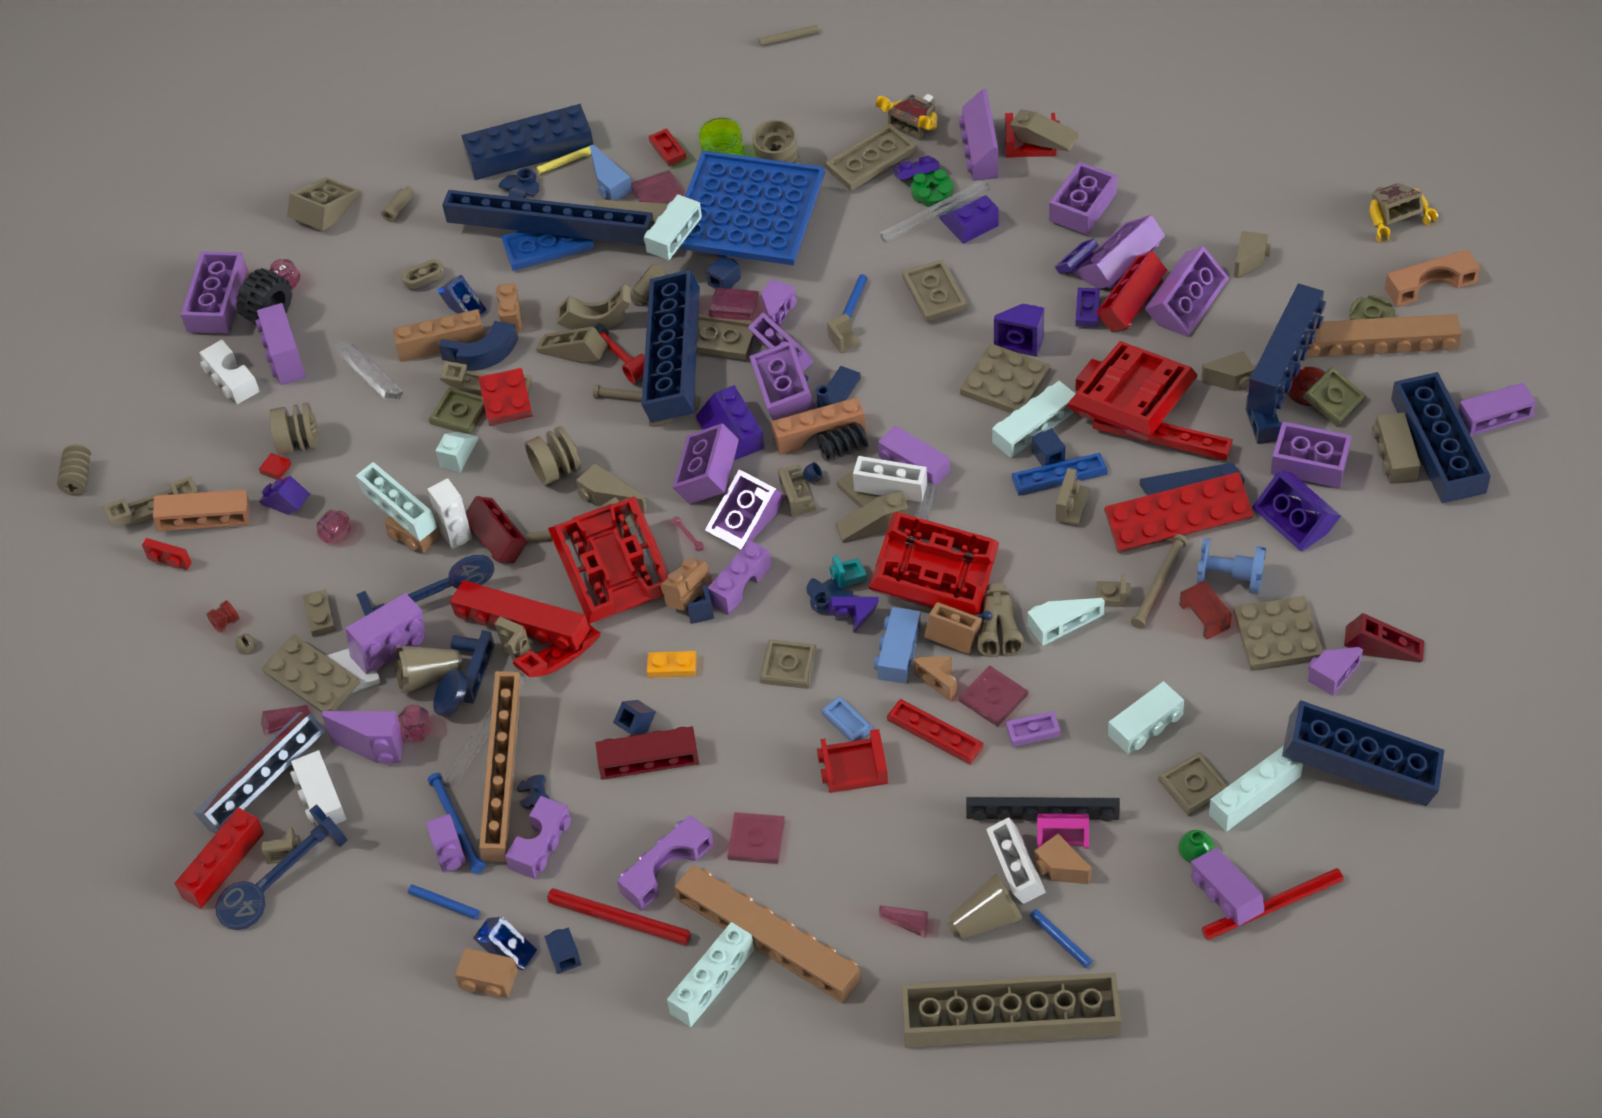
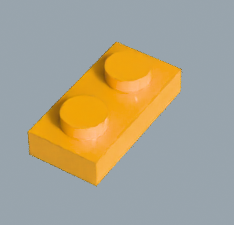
M696 651L648 652V678L696 676Z

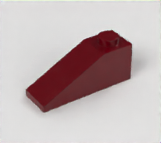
M1364 613L1346 625L1345 647H1360L1363 649L1362 654L1367 656L1419 663L1423 661L1424 640Z

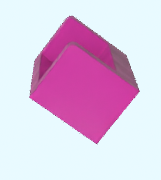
M1037 813V848L1059 834L1069 845H1083L1084 849H1089V814Z

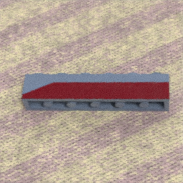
M297 713L193 813L209 831L218 832L238 807L244 810L292 764L291 761L297 759L325 732V729L311 713Z

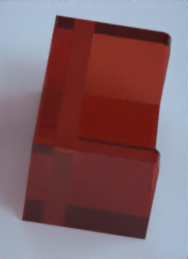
M1205 580L1180 592L1179 605L1182 609L1189 606L1203 623V636L1205 639L1230 629L1231 612Z

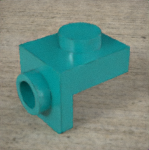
M837 555L832 556V566H829L831 578L833 580L836 579L840 588L867 581V574L859 558L840 562Z

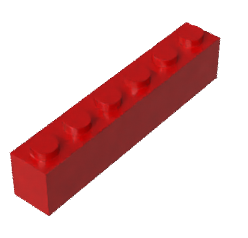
M465 580L462 581L449 601L454 614L460 619H469L480 625L496 627L495 622L499 617H503L523 626L527 637L537 639L542 643L557 645L562 649L568 648L577 651L590 630L584 614Z

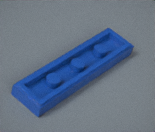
M1096 453L1012 473V481L1018 496L1062 486L1068 468L1077 470V480L1080 481L1107 475V468L1101 453Z

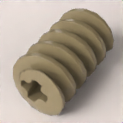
M72 444L63 449L57 486L66 494L81 495L85 492L86 478L88 477L91 461L90 455L92 454L87 447Z

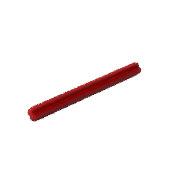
M1338 868L1263 900L1264 912L1242 925L1342 882L1344 878ZM1224 917L1201 929L1205 939L1210 940L1239 926L1231 918L1227 919Z
M555 888L550 889L547 895L548 902L679 944L687 945L691 938L690 930Z

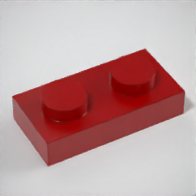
M667 128L649 136V142L668 167L687 159L686 152Z
M145 538L142 543L147 559L152 562H161L173 568L188 570L192 564L188 552L184 548Z

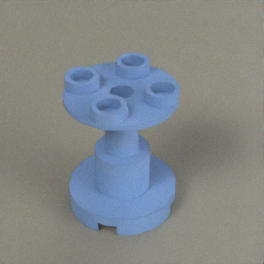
M1203 538L1201 560H1199L1197 570V584L1204 586L1207 570L1232 573L1233 579L1250 581L1249 593L1259 595L1266 547L1256 546L1254 557L1235 555V559L1210 556L1211 539Z

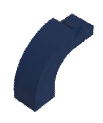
M494 321L489 333L477 342L461 343L441 339L438 346L442 360L466 364L468 371H477L492 367L504 360L514 349L518 341L515 324Z

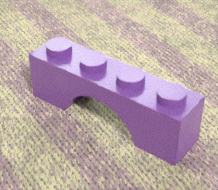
M691 815L685 820L679 821L666 837L663 836L657 841L655 847L648 853L642 854L635 865L622 872L617 880L620 894L642 911L659 895L656 878L660 869L676 859L697 861L714 845L712 832Z

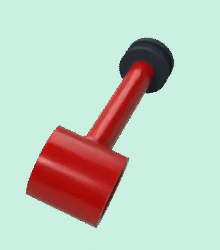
M602 324L593 326L608 344L607 347L625 363L622 365V370L626 378L632 384L643 379L645 355L629 356L608 336L609 331Z

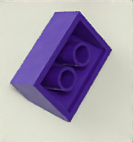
M735 385L715 392L696 414V419L702 430L723 423L739 439L734 460L764 449L763 431Z
M1280 470L1252 506L1259 515L1300 551H1304L1326 536L1341 517L1339 513L1293 473Z

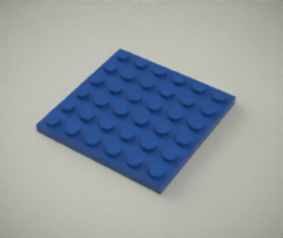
M702 150L685 195L689 199L700 202L702 218L678 249L794 266L825 175V167Z

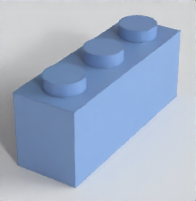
M892 607L890 616H886L884 622L886 633L885 636L881 635L879 642L881 653L876 655L874 669L878 670L879 680L907 684L921 628V611Z

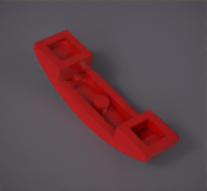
M589 624L590 630L577 651L568 648L562 649L552 644L536 654L532 650L514 659L513 665L528 677H540L550 674L571 663L585 652L600 637V632Z

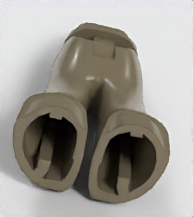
M1003 583L988 584L984 595L983 612H991L992 617L989 620L983 619L982 631L978 638V650L987 657H997L999 655L997 623H1001L1004 656L1017 655L1024 647V639L1015 623L1009 592Z

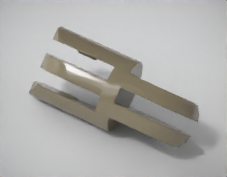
M658 264L650 266L634 285L631 294V300L634 305L643 306L649 301L650 279L667 275L666 270Z

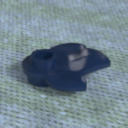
M530 168L520 169L517 175H508L498 185L499 188L509 190V197L525 198L526 195L535 196L539 191L536 174Z
M812 578L806 588L807 594L811 598V608L818 613L828 612L827 607L831 597H853V591L842 590L836 579L833 580L832 578L824 583Z

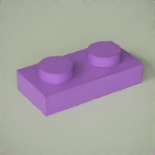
M1054 711L1006 721V729L1012 747L1056 738L1061 735Z

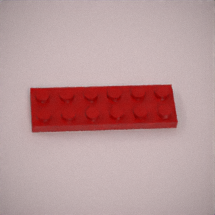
M1239 472L1105 506L1104 508L1118 553L1173 539L1177 534L1185 536L1253 517Z

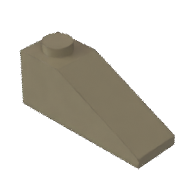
M1020 109L1010 124L1019 142L1068 152L1080 136L1079 133L1042 114Z
M592 326L545 334L536 351L541 354L586 363L599 361L608 344Z
M596 463L576 480L579 496L596 506H601L615 497L622 501L636 496L642 512L646 513L648 511L644 495Z
M898 491L880 496L836 522L842 543L886 532L894 512L909 515V507L903 492Z

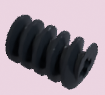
M852 422L850 427L848 425L842 426V430L836 428L833 433L828 431L825 436L822 434L817 436V445L824 461L827 460L826 456L828 455L832 460H835L836 452L840 457H843L844 449L851 454V446H854L859 451L860 443L866 448L869 447L865 430L857 422Z

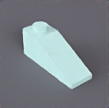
M1103 598L1048 601L1042 605L1034 606L1027 612V626L1041 645L1044 646L1103 616L1105 601Z

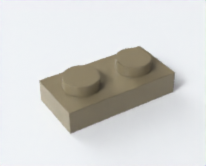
M326 589L303 595L312 636L315 637L336 631Z

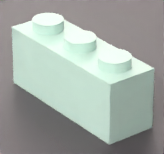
M677 195L673 201L669 202L666 210L662 215L658 216L653 227L645 233L646 251L670 260L702 218L700 202L681 195Z
M1163 681L1108 722V736L1127 754L1135 749L1139 750L1152 736H1158L1168 724L1176 722L1182 717L1184 699Z

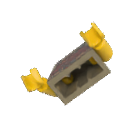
M910 94L896 102H889L888 98L878 96L875 107H880L883 112L887 111L888 124H892L900 132L921 141L928 130H936L938 116L935 113V99L932 95L926 94L923 98Z
M1396 183L1385 188L1378 187L1372 194L1373 200L1370 202L1369 213L1374 227L1378 228L1376 240L1381 243V235H1385L1387 240L1390 237V229L1384 226V224L1389 225L1424 212L1422 222L1429 226L1431 219L1435 223L1438 217V212L1435 209L1428 208L1429 204L1419 189Z

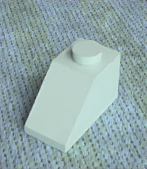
M461 432L444 434L435 450L440 468L461 473L478 441V436Z

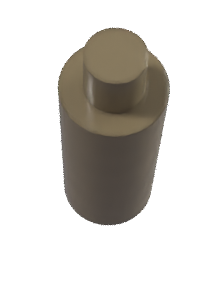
M406 186L405 189L401 188L381 212L384 219L393 222L412 199V187Z

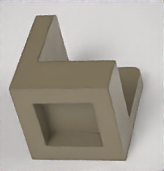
M846 313L827 322L828 337L840 353L859 346V340L851 331V319Z

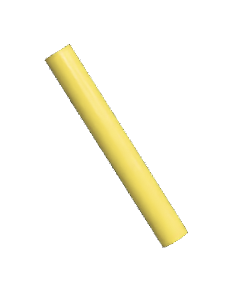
M590 146L537 166L536 170L540 175L591 154Z

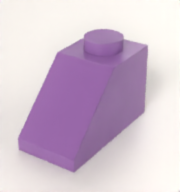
M1354 647L1323 651L1318 658L1314 657L1309 663L1308 681L1327 693L1334 695L1361 663L1363 649Z

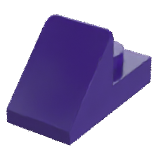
M831 597L827 607L828 616H836L837 618L852 616L853 632H855L875 612L879 597Z

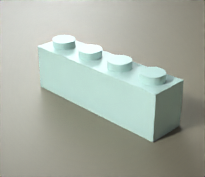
M1061 381L1048 386L1044 392L1037 397L1031 398L1026 405L1019 410L1013 411L1009 417L998 422L992 428V443L1010 458L1014 457L1032 444V436L1054 428L1074 413L1067 406V403L1075 393Z
M1284 746L1210 799L1209 816L1226 832L1301 777L1303 764L1282 757Z

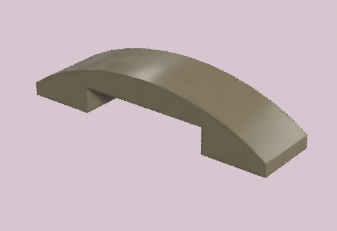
M445 361L440 381L461 391L482 396L478 377L490 374L468 371L466 364ZM524 374L527 392L529 394L532 376Z
M192 477L169 483L170 490L128 504L124 498L103 505L110 524L127 525L153 520L154 496L198 493Z

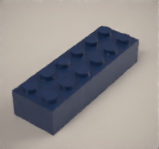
M581 103L461 135L474 180L557 159L593 145L591 129Z
M1297 284L1250 378L1247 409L1274 417L1276 410L1282 408L1285 400L1284 394L1285 392H1290L1293 384L1292 378L1293 376L1297 377L1300 371L1301 364L1299 363L1301 360L1305 361L1309 350L1307 347L1309 344L1313 345L1316 337L1315 331L1320 329L1323 324L1324 316H1321L1326 305V301L1323 300V290Z
M1435 372L1395 381L1391 400L1397 413L1405 412L1416 452L1441 503L1486 494L1491 475L1439 373Z
M1300 700L1289 716L1282 757L1427 806L1439 792L1445 750Z

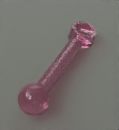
M673 517L672 523L677 525L691 540L697 552L704 549L703 543L698 542L681 523L680 517Z

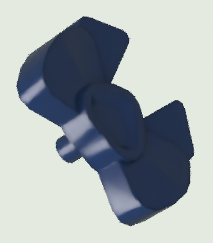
M534 775L526 781L522 780L517 787L518 792L530 791L531 796L520 801L521 806L526 809H530L531 806L534 808L540 796L550 799L545 792L544 784L546 778L544 775Z

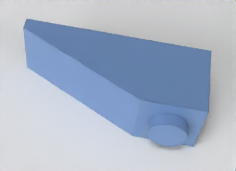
M591 145L592 162L599 186L598 192L601 197L607 200L619 201L632 193L630 176L595 145Z

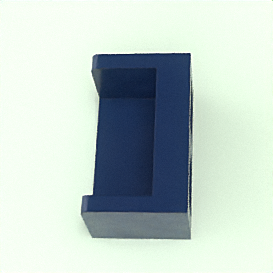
M1247 395L1245 410L1257 444L1277 441L1282 422H1279L1276 412L1274 417L1247 409Z

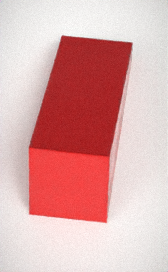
M1091 358L1076 378L1075 391L1081 388L1101 364V361Z

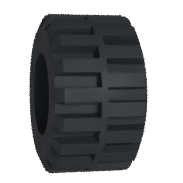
M264 268L257 269L254 273L251 272L239 288L236 298L238 314L242 318L256 324L255 320L259 319L257 310L282 303L285 313H287L293 295L290 282L286 278Z

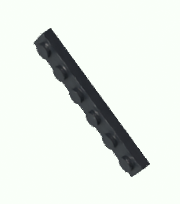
M966 797V818L977 821L985 819H999L1002 821L1009 817L1010 819L1034 821L1037 819V813L1089 814V820L1108 822L1119 820L1120 798Z

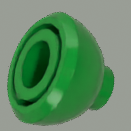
M1202 830L1186 832L1181 837L1178 845L1181 857L1190 863L1214 849L1212 838Z

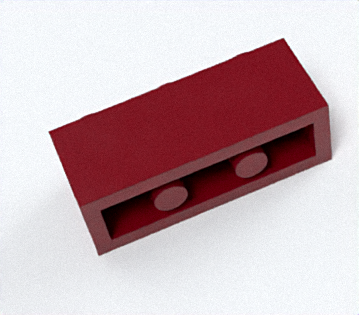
M476 496L466 511L470 530L478 536L480 543L490 551L495 561L499 563H515L528 541L493 498Z

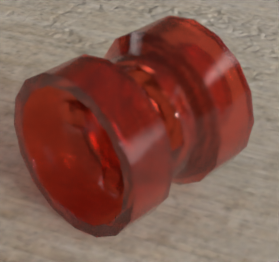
M227 600L222 602L218 609H212L206 613L208 620L218 632L226 629L228 623H235L240 619L234 607Z

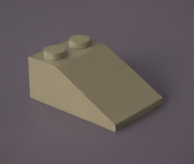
M324 177L290 193L287 217L295 219L298 223L312 226L315 230L323 231L333 226L360 195V190Z

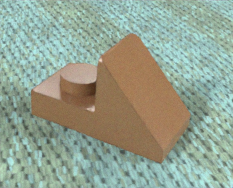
M951 656L918 657L914 660L916 676L949 701L957 696V682L949 674L952 670Z

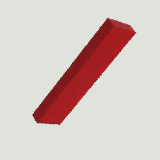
M901 698L887 715V721L971 765L984 747L983 742Z

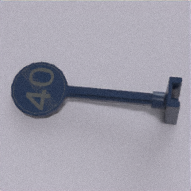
M485 555L464 557L451 567L447 578L412 592L408 596L414 602H418L451 586L458 589L463 580L482 585L494 573L493 561ZM366 591L356 594L365 616L384 606L383 603L375 607Z
M317 804L309 812L318 825L303 842L256 884L246 881L233 883L220 894L216 903V916L222 925L228 929L242 930L255 924L262 916L265 908L264 891L318 842L321 843L327 836L340 847L348 840L329 816L327 817Z

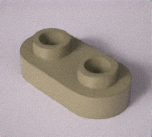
M432 259L405 270L402 274L404 286L408 289H417L440 279L444 275L443 264L439 260Z

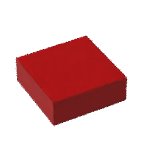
M270 453L259 468L260 474L278 480L282 478L291 466V461L285 457Z

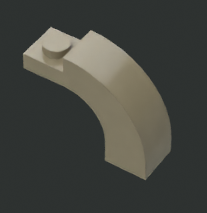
M623 284L608 299L597 303L584 302L569 295L557 307V324L572 330L592 327L596 324H602L607 329L617 326L625 320V309H628L631 304L630 287Z

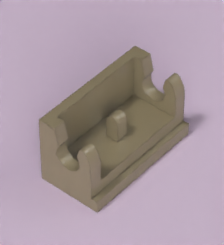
M799 465L778 468L779 483L783 494L786 496L785 500L792 517L816 511V506L803 472L792 474L793 472L801 471Z

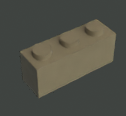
M1405 412L1377 415L1376 423L1372 425V435L1378 441L1377 452L1378 456L1383 458L1382 469L1384 475H1388L1390 484L1418 481L1420 462Z

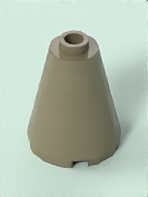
M402 645L395 646L394 655H399V660L394 663L398 686L402 688V694L440 681L450 670L462 668L461 655L456 654V651L452 649Z
M996 874L991 876L949 916L951 922L947 925L954 937L960 935L962 939L1019 922L1023 917L1015 902L1011 899L1005 885Z

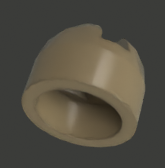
M243 634L237 637L236 648L240 654L247 655L255 650L256 643L251 635ZM247 641L249 645L245 646L243 642Z

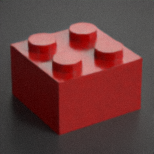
M522 368L478 377L489 426L533 417Z

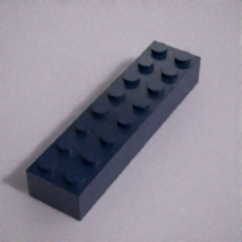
M691 269L650 279L641 405L651 423L694 414L700 287Z

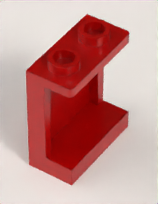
M1005 113L1006 158L1056 156V149L1019 142L1010 126L1014 119L1013 113ZM1051 113V120L1060 124V120H1056L1055 113Z
M879 729L869 730L870 739L826 745L825 738L820 739L821 748H817L819 763H824L825 769H820L823 784H828L829 793L888 784L887 766Z

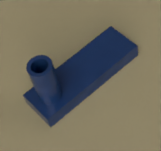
M840 366L827 386L821 385L817 387L816 407L811 410L846 401L861 379L860 372Z
M482 630L479 639L456 635L452 637V650L474 653L465 675L467 678L465 703L474 704L495 644L490 631Z

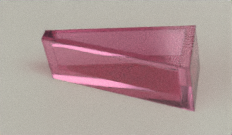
M308 705L263 711L261 725L264 735L281 730L299 712L310 713Z
M880 905V918L925 938L928 912Z

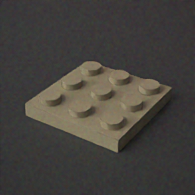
M990 343L960 388V395L1012 413L1026 405L1035 396L1049 374L1051 365Z
M1305 596L1234 606L1233 613L1251 671L1311 662L1314 657L1318 658L1322 654L1323 650Z

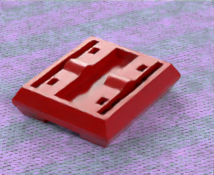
M1119 341L1067 403V406L1077 415L1093 421L1101 420L1124 429L1125 433L1147 441L1192 385L1198 374L1190 366Z
M636 496L614 504H608L548 528L588 625L665 596L660 585L668 578L670 573ZM630 514L639 537H641L642 544H639L636 535L631 534L624 516ZM569 537L581 564L578 568L571 555L570 548L566 544L565 538ZM643 549H646L659 583L653 584L644 564ZM581 572H584L598 606L594 607L590 595H587V588L580 576Z
M894 512L886 531L869 589L875 593L931 609L939 602L968 614L978 615L999 542L989 537L904 513ZM913 536L916 540H912L907 537ZM920 539L929 540L930 542H929V543H925V542H922ZM906 542L911 543V544H914V545H913V546H909V545H907ZM952 547H953V548H957V549H959V550H961V551H960V552H957V551H953V550H951V549H952ZM964 553H972L973 557L965 555Z

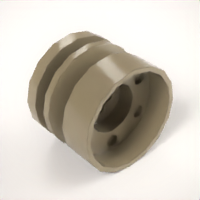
M769 120L757 126L752 137L755 158L798 163L797 137L793 126L782 120Z
M308 402L302 404V414L297 404L293 405L292 416H289L286 407L269 410L272 436L279 456L294 453L295 442L299 443L302 451L307 450L306 440H308L311 450L318 448L317 421Z
M561 426L555 428L554 433L552 431L546 432L547 444L540 436L528 440L524 444L530 464L541 483L545 486L559 480L558 468L566 476L570 475L571 470L576 472L581 469L575 444Z

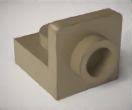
M1121 574V582L1097 581L1096 598H1103L1105 601L1104 606L1125 607V598H1130L1131 583H1126V574Z
M287 827V839H274L262 842V853L267 864L281 862L301 843L300 836L295 834L293 827Z

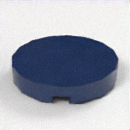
M456 669L450 670L440 681L433 702L434 712L437 715L450 717L457 711L458 708L455 706L458 702L461 703L467 690V678L463 676V672Z

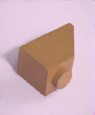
M1059 834L1035 850L1034 865L1036 870L1041 875L1045 874L1051 881L1088 884L1092 881V867Z

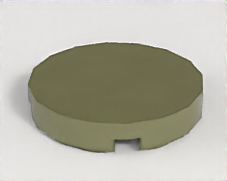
M1368 295V298L1362 299L1360 297L1352 303L1349 316L1350 320L1395 317V310L1392 308L1390 301L1385 298Z

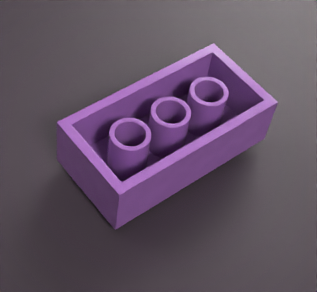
M200 252L181 312L187 332L229 334L236 312V298L239 288L242 286L248 272L242 252Z

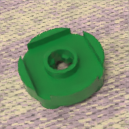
M938 169L914 175L911 184V194L917 203H919V200L924 203V206L938 207L946 204L948 198L953 196V181L947 176L946 171Z

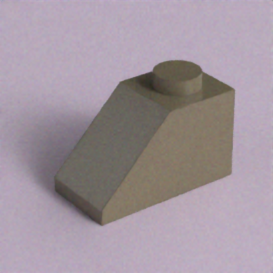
M1241 232L1235 261V278H1239L1264 264L1265 256L1269 257L1271 244L1267 243L1268 234Z
M1241 351L1202 364L1201 380L1207 384L1236 391L1249 387L1250 378L1255 367L1246 353Z

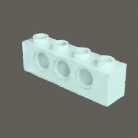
M374 462L356 475L362 493L418 541L424 539L437 528L432 511Z
M731 922L667 998L670 1014L689 1027H692L753 953L752 935Z

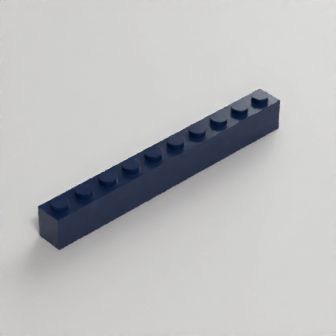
M448 190L442 204L447 223L645 246V233L654 225L653 213L456 190Z

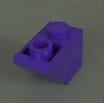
M288 476L284 479L279 478L274 484L269 483L262 490L263 496L258 502L261 505L289 515L299 510L310 493L294 478Z

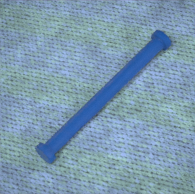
M434 773L428 777L429 785L434 787L446 814L451 815L458 839L471 864V872L474 874L480 873L485 869L486 865L483 860L479 859L442 783V775Z

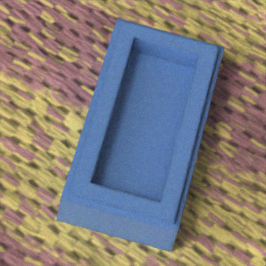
M841 696L822 709V715L850 742L861 740L870 733L869 730H872V726Z

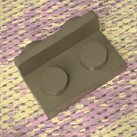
M1067 469L1056 502V521L1079 525L1089 494V487L1080 485V480H1077V470Z
M499 617L495 622L503 650L511 655L512 660L530 651L531 647L525 628L503 617Z

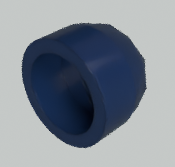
M813 462L804 468L803 476L806 481L816 482L823 478V473L819 465Z

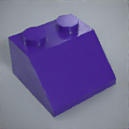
M985 195L973 198L939 215V219L964 244L999 226V208Z
M1022 303L994 316V345L1016 353L1037 357L1044 338V308Z

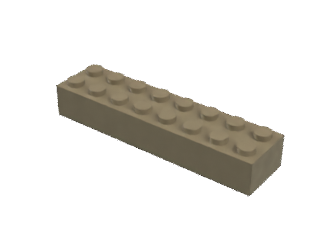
M1116 972L902 985L906 1048L1120 1036L1121 1012Z

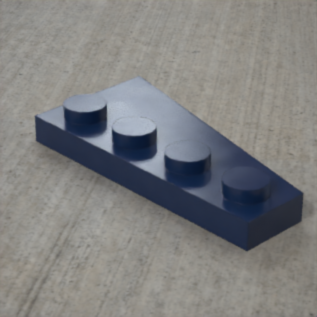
M1232 462L1142 478L1139 485L1148 496L1236 472L1240 473V471ZM1240 473L1242 482H1243V484H1244L1245 478H1244L1243 475Z

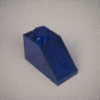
M463 275L452 278L437 290L448 307L457 314L478 309L481 315L487 310Z
M503 917L487 918L473 937L488 953L514 958L519 970H524L537 951Z

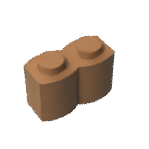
M515 283L499 284L496 289L500 322L515 324L517 332H521L523 322L517 286Z

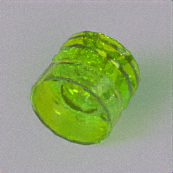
M719 117L705 122L700 128L698 137L701 152L703 150L745 156L741 127L736 121L730 118Z

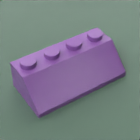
M982 89L962 106V116H958L959 128L964 129L961 130L962 143H966L964 145L965 158L969 157V160H967V171L972 172L973 181L998 178V145L987 89Z
M1152 215L1128 221L1093 252V256L1083 261L1073 274L1096 288H1113L1137 255L1156 249L1160 245L1159 241L1165 237V234Z
M1204 246L1189 250L1181 257L1145 310L1159 326L1187 337L1192 333L1229 277Z

